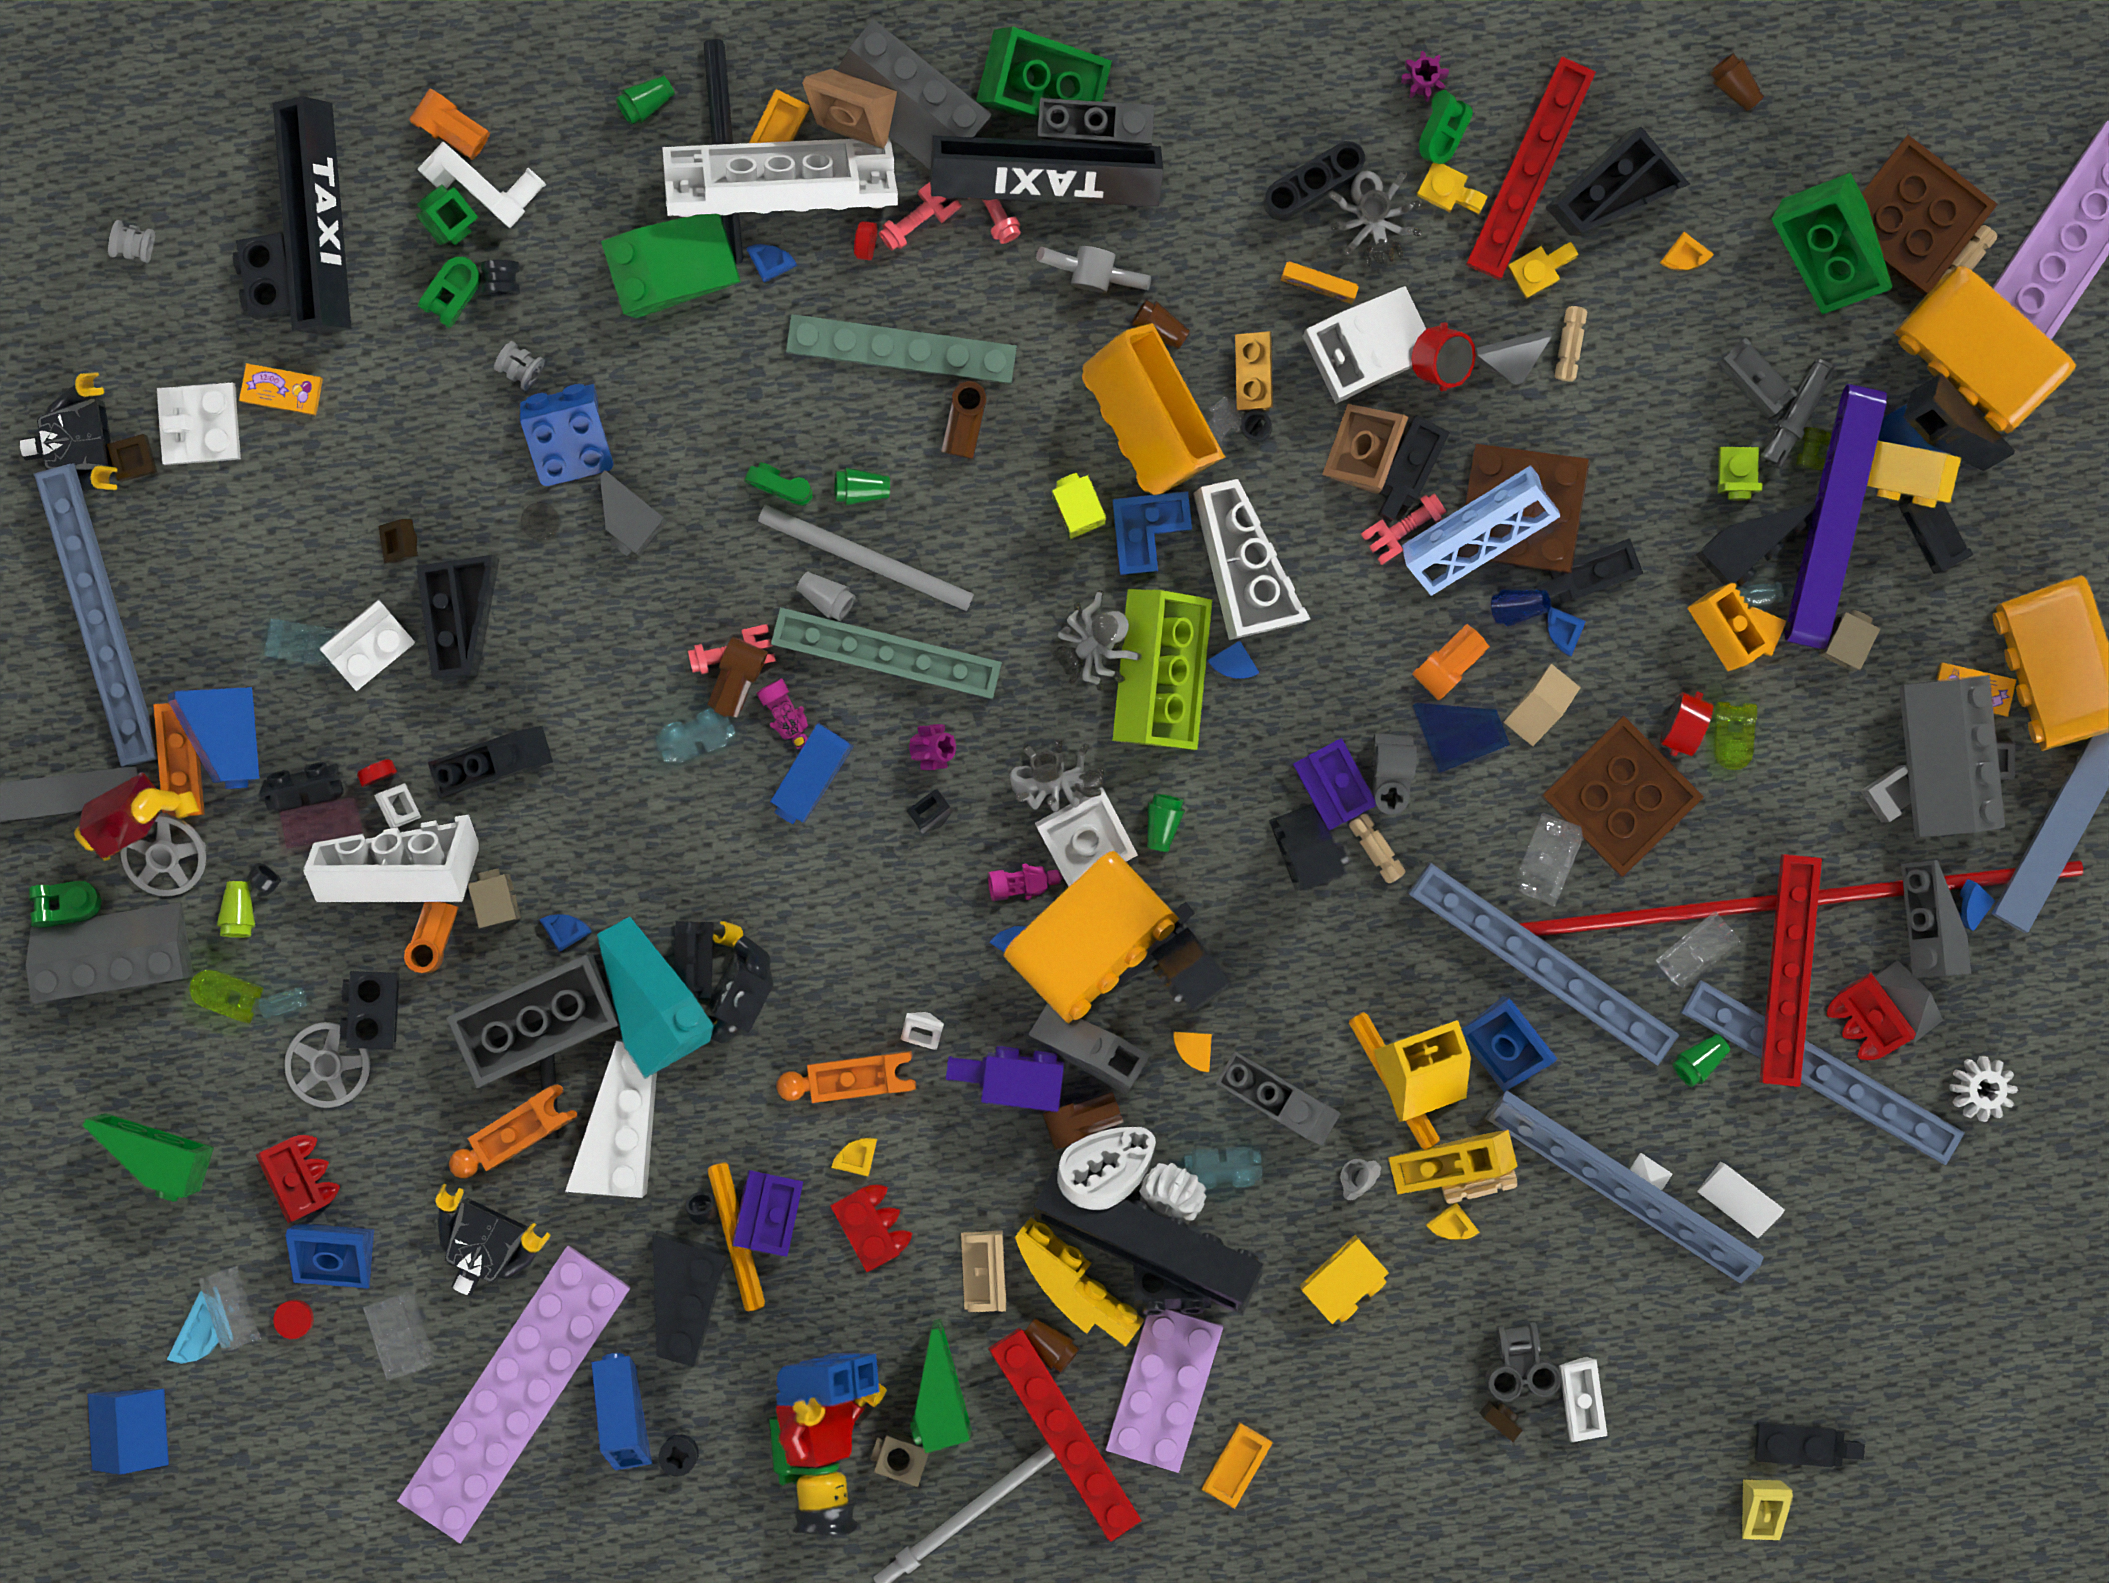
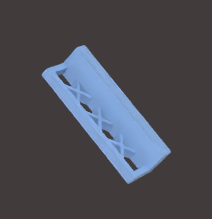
M1530 465L1404 543L1402 547L1406 566L1432 596L1559 518V510L1543 491L1539 475ZM1536 500L1546 510L1535 518L1522 517L1523 509ZM1499 523L1512 525L1510 533L1502 538L1489 536L1491 528ZM1467 543L1479 545L1478 553L1472 557L1457 556L1458 549ZM1434 563L1446 564V572L1434 580H1431L1424 571V569Z

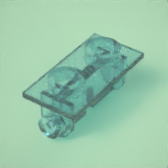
M710 708L699 713L696 720L685 724L674 722L665 726L661 733L656 735L657 748L659 751L661 750L665 763L673 762L674 765L699 756L700 753L695 742L701 740L706 752L732 743L731 739L737 737V733L733 723H730L729 716L720 715Z
M1252 1146L1226 1148V1162H1219L1218 1148L1191 1150V1154H1184L1185 1168L1190 1169L1186 1171L1191 1175H1197L1198 1182L1202 1183L1206 1189L1216 1187L1217 1183L1232 1182V1185L1235 1187H1249L1254 1185L1255 1181L1262 1180L1263 1165H1261L1260 1149L1253 1150Z

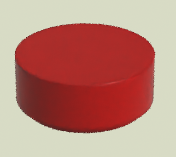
M868 221L859 223L854 240V255L857 259L872 260L878 233L877 223Z
M385 759L359 770L357 777L361 786L366 787L395 775L397 770L392 760Z
M296 1299L286 1301L275 1311L273 1318L274 1327L285 1338H300L308 1333L313 1326V1311L304 1301Z

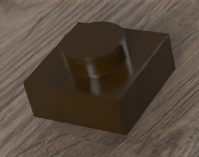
M141 434L107 444L112 465L114 468H117V472H115L117 481L124 482L157 472L147 435Z
M399 519L378 526L384 563L401 562L418 556V541L412 519Z
M1488 1401L1479 1412L1487 1422L1512 1442L1523 1431L1515 1423L1519 1416L1502 1402L1496 1407Z

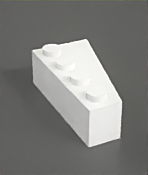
M1235 479L1204 486L1195 491L1193 494L1229 640L1310 620L1305 607H1302L1294 592L1295 588L1291 580L1284 573L1276 557V551L1271 542H1268L1260 526V521L1239 480Z
M469 814L455 817V823L438 826L435 820L421 823V829L400 833L397 827L383 830V833L365 839L363 834L313 843L304 868V874L316 902H462L479 850V842Z
M622 1039L616 1041L565 1192L642 1198L647 1194L657 1072L644 1079L625 1050Z

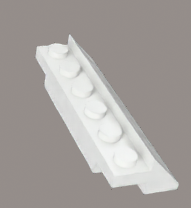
M888 137L884 149L856 139L662 147L668 216L690 217L696 214L730 215L739 212L769 213L782 210L804 212L809 209L832 208L843 210L848 207L882 208L898 205V192L894 175V156L890 137Z

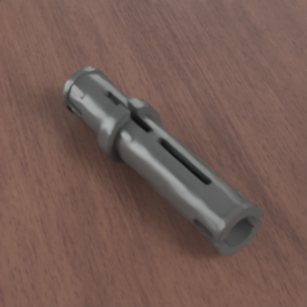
M1822 359L1814 360L1808 375L1797 391L1798 394L1792 400L1786 414H1784L1782 420L1778 419L1774 425L1775 432L1760 456V459L1769 466L1782 469L1796 441H1801L1805 434L1803 429L1837 371L1835 367H1832V364Z

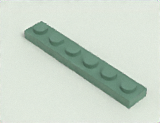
M791 314L786 352L789 354L1012 385L1017 346Z
M781 607L771 642L773 646L992 700L1002 662Z

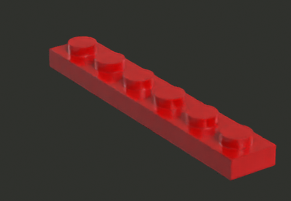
M1563 56L1559 59L1465 264L1466 266L1499 281L1501 280L1595 76V71Z
M1781 854L1760 1083L1801 1087L1822 858Z
M1019 1327L989 1347L990 1354L1107 1540L1112 1542L1141 1522V1518L1023 1330Z

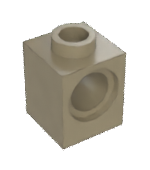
M1851 610L1850 614L1847 612L1838 614L1832 627L1834 632L1830 635L1826 648L1820 650L1819 656L1852 672L1861 670L1880 628L1871 624L1873 620L1871 617L1859 611Z
M499 869L489 870L476 874L478 881L468 884L479 928L521 918L516 895H511L514 887L510 874L500 875Z
M888 1430L885 1440L877 1438L870 1459L877 1461L874 1473L918 1487L929 1453H925L922 1443L916 1445L913 1438ZM895 1448H902L908 1452L910 1460L905 1465H895L889 1459V1452Z

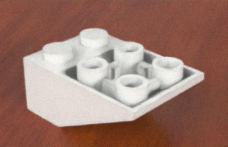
M1406 286L1340 312L1307 328L1303 338L1335 404L1412 368L1413 347L1417 338L1426 330V327Z

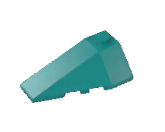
M630 916L597 934L606 976L609 980L615 1012L619 1020L623 1045L644 1079L710 1042L713 1024L691 991Z

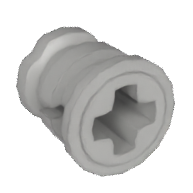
M116 220L109 237L108 254L110 257H116L118 253H122L124 258L133 260L134 257H140L142 262L149 263L155 241V232L152 229H147L145 232L140 231V227L130 225L129 228H126L121 220Z
M510 341L499 353L494 364V370L499 373L506 372V377L513 382L519 380L521 382L520 388L527 391L541 374L545 359L542 357L533 359L531 352L526 349L520 351L518 345Z

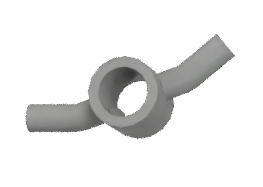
M1079 246L1077 257L1062 254L1045 247H1040L1036 255V259L1039 262L1073 272L1071 285L1084 290L1107 293L1109 282L1149 290L1151 283L1150 275L1114 268L1116 255L1096 247Z

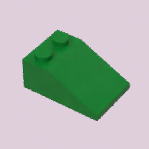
M1013 26L994 29L976 102L979 105L1000 112L1036 121L1039 120L1040 98L1102 102L1112 61Z
M1851 172L1781 200L1771 220L1822 315L1891 290L1892 283L1868 205Z
M696 214L690 217H682L637 228L601 241L623 314L633 318L655 313L741 283L723 221L719 214Z
M107 1113L85 1119L83 1127L145 1187L156 1190L155 1196L169 1201H178L179 1197H188V1195L201 1190L214 1147Z
M941 1318L934 1320L916 1412L912 1416L913 1422H910L915 1444L922 1443L925 1453L970 1441L972 1431Z

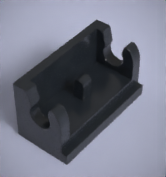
M1911 500L1899 507L1933 574L1942 572L1974 555L1971 549L1967 548L1944 502L1936 501L1935 508L1914 504Z

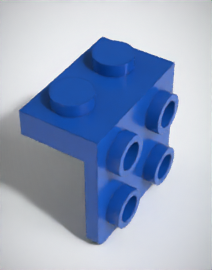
M574 384L566 387L562 392L551 395L538 393L520 402V422L539 481L542 485L551 486L603 473L604 470L610 471L613 468V458L598 413V397L594 384L587 386Z

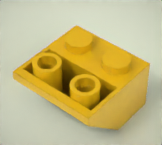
M1458 1020L1374 1049L1399 1122L1467 1098L1471 1055Z

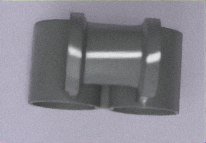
M1374 733L1375 755L1374 759H1372V767H1374L1372 789L1375 803L1383 813L1389 815L1398 814L1408 806L1411 780H1414L1416 773L1417 748L1413 743L1412 735ZM1389 788H1396L1397 792L1393 793L1392 799H1386L1385 794H1388Z
M1529 1322L1528 1327L1505 1329L1503 1325L1497 1326L1498 1351L1502 1362L1492 1364L1485 1373L1486 1387L1493 1396L1501 1401L1514 1400L1520 1395L1523 1384H1526L1533 1394L1539 1397H1548L1556 1393L1561 1385V1375L1550 1361L1545 1358H1539L1540 1340L1536 1322ZM1540 1368L1549 1369L1551 1373L1549 1381L1542 1386L1534 1385L1532 1382L1534 1372ZM1503 1372L1511 1373L1513 1376L1511 1386L1505 1390L1496 1389L1494 1386L1496 1376Z

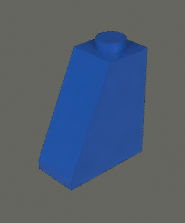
M252 687L174 691L168 694V702L213 783L225 782V789L249 788L248 781L259 779Z
M817 723L770 801L778 806L774 813L791 824H794L797 819L805 823L855 746Z
M622 1353L607 1354L602 1357L601 1361L592 1362L600 1452L614 1470L652 1464L636 1365L630 1356H625Z

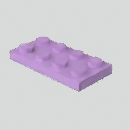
M1172 1309L1165 1310V1313L1161 1315H1146L1107 1442L1106 1451L1179 1473L1221 1337L1223 1325Z

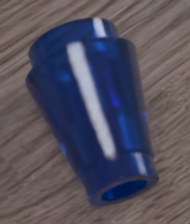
M1502 589L1499 594L1493 595L1491 599V612L1497 624H1505L1507 627L1542 615L1543 613H1548L1551 609V599L1546 590Z

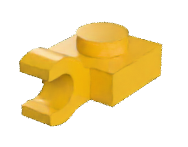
M1434 162L1417 193L1418 197L1448 212H1451L1453 206L1457 203L1478 215L1488 197L1479 191L1464 187L1468 179L1467 175L1447 165Z
M1572 242L1558 248L1548 256L1541 246L1512 262L1507 267L1525 299L1558 282L1560 278L1555 270L1574 260L1579 254Z

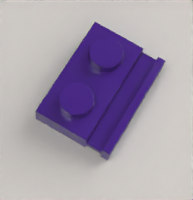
M1342 738L1292 764L1328 831L1377 806L1372 793Z
M748 1170L732 1246L788 1257L804 1181Z

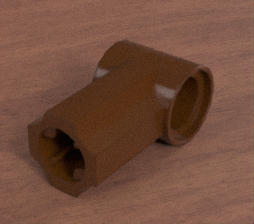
M966 381L955 388L952 394V404L941 452L974 459L986 406L985 391L978 383ZM967 389L977 391L981 398L979 405L972 410H966L959 404L960 394Z
M732 637L720 661L719 668H721V672L707 705L720 715L737 718L742 711L752 683H755L762 670L768 652Z
M1113 1091L1076 1105L1074 1102L1059 1108L1058 1112L1047 1111L1042 1114L1054 1150L1072 1145L1087 1135L1124 1123Z

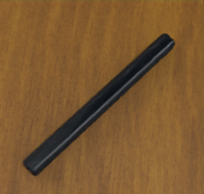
M711 39L705 41L703 45L712 145L733 144L725 44L721 39ZM739 213L721 215L736 265L743 262Z

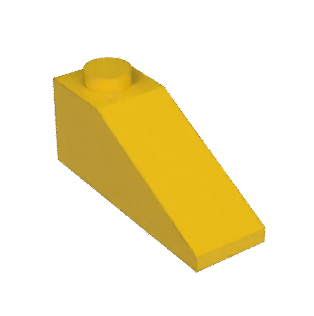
M1509 1130L1472 1136L1432 1146L1425 1150L1420 1149L1388 1157L1397 1195L1498 1177L1518 1167Z

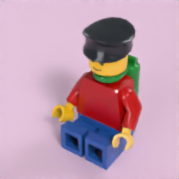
M832 1353L824 1357L802 1361L799 1364L783 1366L778 1372L777 1386L780 1393L776 1394L777 1416L769 1418L773 1470L779 1475V1483L781 1485L792 1482L797 1484L799 1508L794 1511L797 1525L793 1529L794 1533L840 1536L849 1535L857 1530L858 1523L853 1519V1509L857 1502L856 1500H848L846 1477L842 1473L837 1472L839 1462L836 1461L848 1458L851 1455L852 1431L855 1421L867 1407L866 1402L872 1407H876L887 1391L878 1381L876 1354Z

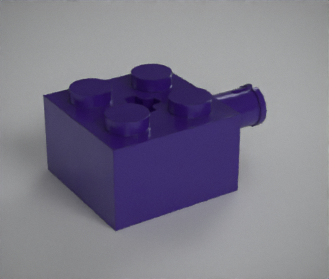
M996 1046V1051L988 1052L987 1057H983V1061L949 1056L946 1080L980 1084V1088H983L981 1100L983 1103L1058 1112L1064 1061L1057 1060V1053L1034 1050V1057L1020 1056L1019 1048Z

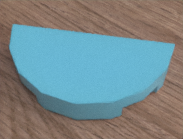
M200 1291L167 1360L180 1364L197 1361L210 1354L219 1343L224 1327L222 1311L215 1299L205 1291Z

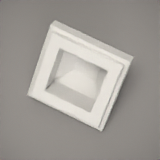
M405 784L374 795L390 829L421 818ZM397 795L407 815L396 814L392 803Z
M927 1012L907 1013L901 1039L937 1050L944 1023ZM918 1027L932 1031L933 1036L914 1032L911 1029Z
M1642 1153L1639 1154L1629 1169L1660 1190H1663L1672 1176L1671 1172Z

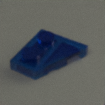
M1426 703L1412 705L1438 773L1510 745L1495 709Z

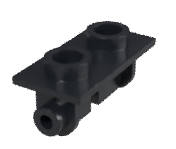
M317 762L307 766L303 772L290 774L289 771L283 770L272 773L267 777V780H264L259 793L260 797L265 796L268 811L275 810L277 813L303 807L304 802L301 793L307 792L311 805L336 800L337 795L344 794L341 780H335L339 768L338 764L327 766L326 762Z
M676 921L674 972L696 999L712 998L714 922Z

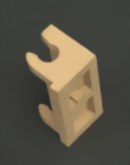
M1003 1230L961 1233L964 1308L968 1309V1312L1006 1311Z

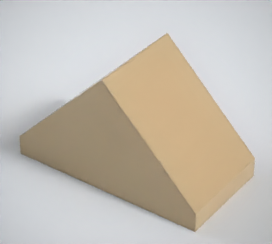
M1550 664L1503 723L1531 746H1534L1563 716L1581 687L1554 665Z

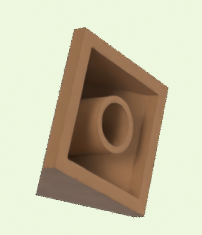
M833 69L805 77L802 83L818 125L882 149L885 148L897 91Z
M1347 404L1322 475L1378 495L1383 489L1408 417L1402 414Z

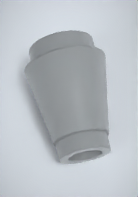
M809 571L802 576L796 589L829 620L833 618L838 621L843 620L855 601V595L849 592V587L812 574Z

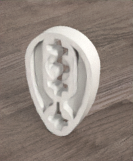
M1119 1127L1100 1131L1073 1143L1064 1151L1060 1159L1057 1174L1060 1190L1072 1203L1086 1209L1102 1210L1115 1206L1131 1194L1147 1173L1156 1144L1154 1135L1142 1127ZM1131 1143H1133V1144H1134L1135 1146H1137V1147H1135V1148H1130V1147H1131ZM1103 1161L1108 1164L1103 1168L1101 1177L1094 1174L1088 1178L1086 1187L1083 1184H1073L1074 1180L1078 1183L1084 1181L1087 1178L1089 1169L1095 1173L1101 1170ZM1115 1163L1116 1167L1114 1168L1109 1164Z

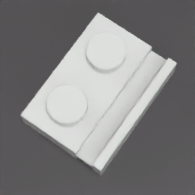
M378 599L321 646L320 650L350 685L358 691L410 648L415 641Z

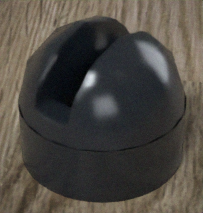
M1261 410L1248 412L1241 421L1243 434L1252 442L1265 441L1272 433L1273 425L1271 419ZM1261 420L1265 421L1257 436L1251 435L1258 427Z
M256 863L247 876L248 889L250 891L254 887L258 889L257 896L259 897L271 894L281 882L278 874L261 863Z
M709 1192L694 1193L685 1203L688 1217L697 1225L707 1222L709 1224L717 1216V1204L714 1196ZM706 1205V1210L700 1212L699 1206Z

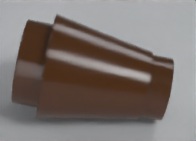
M1734 53L1728 55L1710 71V75L1715 79L1713 84L1746 111L1753 108L1764 98L1744 59H1738Z
M1147 299L1142 303L1131 323V326L1134 328L1153 323L1163 343L1177 349L1182 346L1190 332L1157 301L1152 303Z
M1037 1318L1024 1331L1033 1348L1050 1370L1055 1368L1060 1373L1063 1372L1080 1350L1073 1344L1074 1339L1043 1322L1041 1323Z

